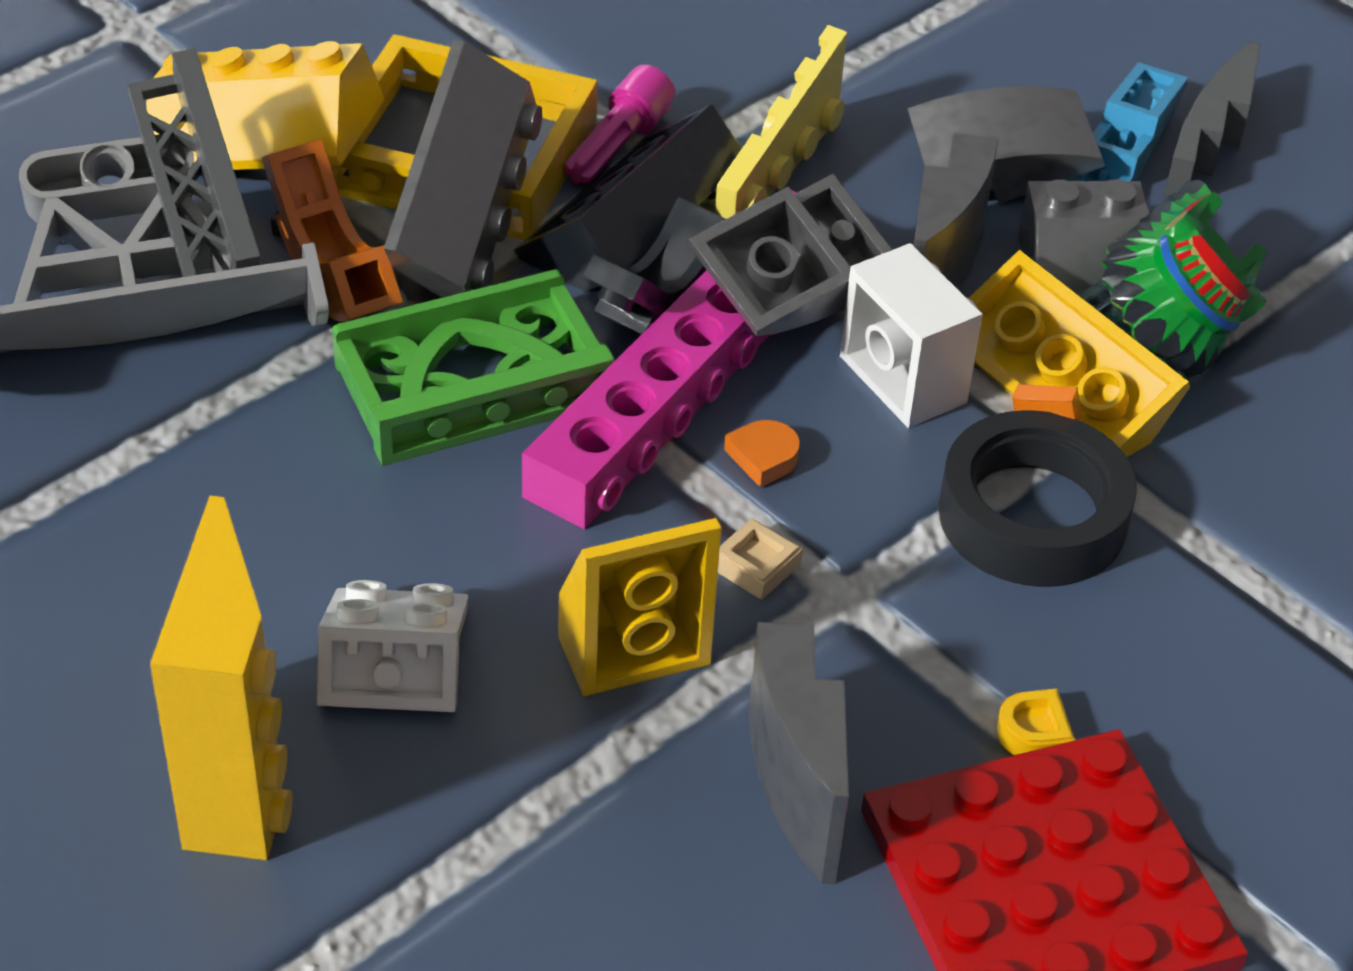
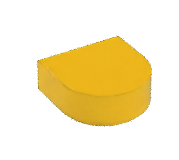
M1057 688L1016 693L1008 697L1000 707L996 735L1000 744L1013 755L1075 740Z

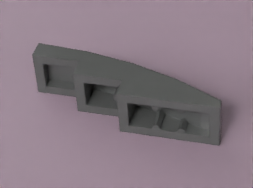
M1250 41L1221 66L1199 93L1183 123L1173 155L1163 201H1166L1168 195L1179 192V189L1187 181H1191L1193 172L1213 176L1220 144L1240 148L1251 105L1261 43Z

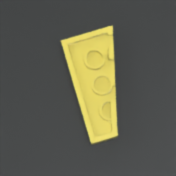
M827 25L819 37L820 55L816 60L804 58L795 71V80L798 82L793 88L790 98L777 97L768 110V116L763 125L761 136L752 133L718 182L715 214L727 219L769 197L777 188H784L794 168L803 159L808 160L813 155L818 142L828 130L833 132L838 127L845 109V103L840 100L847 40L846 31Z

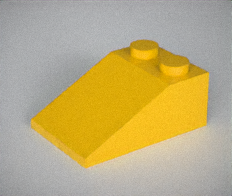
M717 518L581 550L559 592L558 638L583 697L711 665L721 526Z

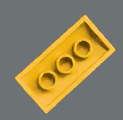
M1021 250L1014 254L969 297L983 314L974 365L1011 396H1013L1018 384L1078 388L1084 423L1094 427L1110 438L1126 457L1152 443L1190 388L1189 382Z

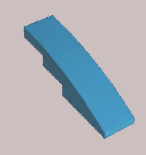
M1138 62L1108 99L1103 119L1093 132L1105 166L1067 181H1109L1115 179L1136 181L1161 138L1186 88L1188 77Z

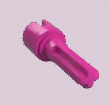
M639 65L611 93L608 99L610 112L564 164V171L571 176L572 183L578 186L582 183H592L634 133L646 134L650 132L671 109L672 105L670 102L674 99L676 90L672 81L665 73L650 65Z

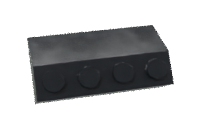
M710 104L643 137L513 251L520 260L544 272L555 269L559 270L564 278V282L585 292L598 287L597 284L583 277L593 254L623 269L633 266L648 252L656 241L678 197L703 208L701 203L706 198L708 200L716 198L718 182L742 148L713 104Z

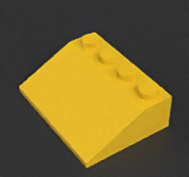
M210 495L152 656L150 667L182 850L268 860L275 832L286 833L288 829L293 801L292 791L282 789L287 767L286 745L277 744L282 717V702L280 698L271 697L276 672V652L274 649L265 648L262 616L225 498Z

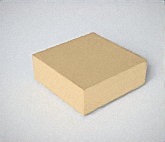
M751 518L720 546L718 573L760 600H763L801 565L803 548Z

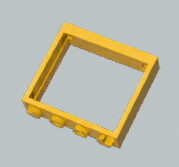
M396 34L392 35L372 65L385 101L342 165L331 166L341 197L397 210L415 155L364 142L401 86L436 93L451 47ZM489 56L528 80L531 84L536 105L542 107V118L556 121L528 169L522 188L519 191H512L507 207L510 209V225L507 236L525 240L539 228L568 174L564 171L566 160L590 135L597 124L598 80ZM403 69L416 71V76L403 73ZM347 169H349V177L343 175ZM512 208L520 209V217L512 215Z

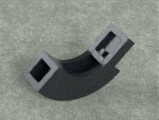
M678 197L656 241L648 252L633 266L623 269L593 254L583 277L602 287L597 296L600 300L594 311L643 334L706 271V268L688 246L689 238L722 222L725 218Z

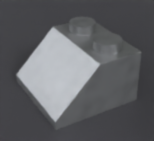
M1118 179L1109 181H1028L1018 232L1022 252L1092 307L1118 308L1110 301L1112 290L1101 281L1105 269L1102 267V261L1107 257L1106 246L1117 242V238L1128 234L1129 230L1139 224L1141 218L1150 214L1141 182Z

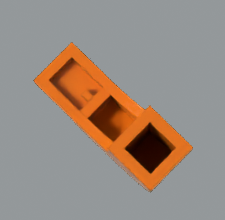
M322 139L261 157L280 214L274 216L291 260L302 259V244L315 243L328 301V316L336 321H348L403 303L391 263L384 250L385 245L377 247L367 245L360 238L347 215Z

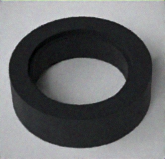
M1036 410L1004 412L974 423L964 430L952 444L945 463L939 499V519L951 545L961 556L980 570L999 579L1021 585L1036 587L1064 586L1078 583L1097 575L1111 565L1118 557L1126 540L1136 500L1137 483L1133 468L1122 450L1110 438L1094 427L1082 421L1051 412ZM1030 467L1048 470L1060 474L1082 487L1092 498L1096 512L1086 521L1074 526L1064 528L1027 526L1012 521L989 507L982 499L977 485L989 474L1003 469Z

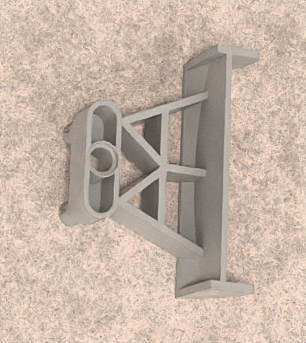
M161 134L155 135V138H156V142H157V143L159 142V140L161 139V137H162L163 135H161ZM141 137L41 151L30 155L23 161L19 169V182L24 207L27 214L37 222V228L14 303L0 306V353L16 350L57 349L113 344L151 338L219 323L254 312L303 305L312 326L327 323L329 307L315 243L302 244V259L238 269L230 268L227 255L204 244L193 260L195 270L212 268L215 272L136 284L135 278L142 279L181 272L171 237L162 238L168 230V226ZM173 141L163 155L162 162L164 165L186 176L194 164V152ZM105 176L121 178L113 184L97 182V180ZM169 182L173 195L178 186ZM188 192L177 209L178 215L202 228L207 218L192 200L193 194ZM144 213L124 244H120L90 222L91 220ZM214 228L212 233L221 238L219 233ZM185 235L189 247L194 238ZM59 237H61L62 245L68 242L79 250L54 255ZM118 280H122L123 287L41 299L42 294L110 284Z

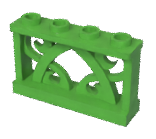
M557 269L339 323L332 328L335 367L338 374L342 376L373 439L374 451L382 466L555 420L615 361L606 344L600 345L564 285L562 274ZM555 322L557 326L550 334L541 339L536 338L540 333V326ZM567 342L572 353L562 355L556 349ZM464 345L485 347L508 354L499 362L495 373L469 380L457 374L433 372L440 360L451 349ZM382 367L385 371L396 375H381L370 370ZM378 392H401L400 398L382 402Z

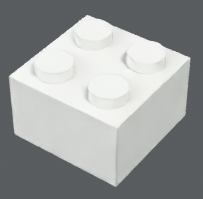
M909 243L850 267L840 357L909 429L967 404L983 314L971 299L966 298L942 275L940 269L934 263L929 262Z

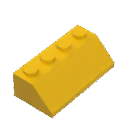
M327 41L315 46L289 47L286 44H277L267 49L241 50L239 47H229L218 52L197 53L233 170L265 169L261 157L319 139L323 141L330 166H341L385 101L363 43L338 44L335 41ZM172 54L164 60L162 68L154 78L173 74ZM177 93L147 99L146 106L149 114L168 124H171L182 108ZM185 123L181 130L190 134ZM194 152V163H195V161L197 160V156H196V153Z

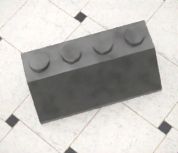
M453 39L384 246V250L407 300L421 303L491 286L494 275V262L491 260L496 242H503L507 236L510 225V209L507 207L512 191H519L522 188L527 167L526 158L524 157L529 140L537 139L542 124V107L536 105L531 84L528 80L467 42Z

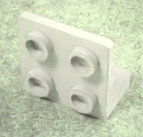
M373 580L352 581L346 584V588L336 589L318 626L317 706L455 712L458 699L459 638L468 611L469 595L453 593L451 586L437 583L420 584L413 587V591L386 590L387 586L385 583Z

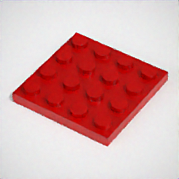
M1120 729L863 794L861 811L937 971H1239L1243 969L1248 956L1245 946Z

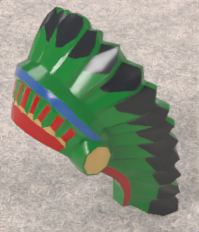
M1199 179L1187 181L1179 189V192L1168 195L1166 202L1154 207L1150 214L1141 218L1139 224L1129 230L1128 234L1117 238V242L1106 246L1107 257L1102 261V267L1105 269L1101 281L1112 290L1110 301L1113 305L1123 310V321L1132 327V337L1145 348H1150L1156 357L1165 359L1166 364L1174 371H1181L1187 378L1196 374L1201 375L1203 371L1209 368L1218 358L1229 332L1235 331L1241 322L1254 316L1266 303V299L1255 286L1267 252L1258 242L1253 244L1247 254L1241 259L1234 256L1225 240L1208 223L1224 202L1216 192H1212Z

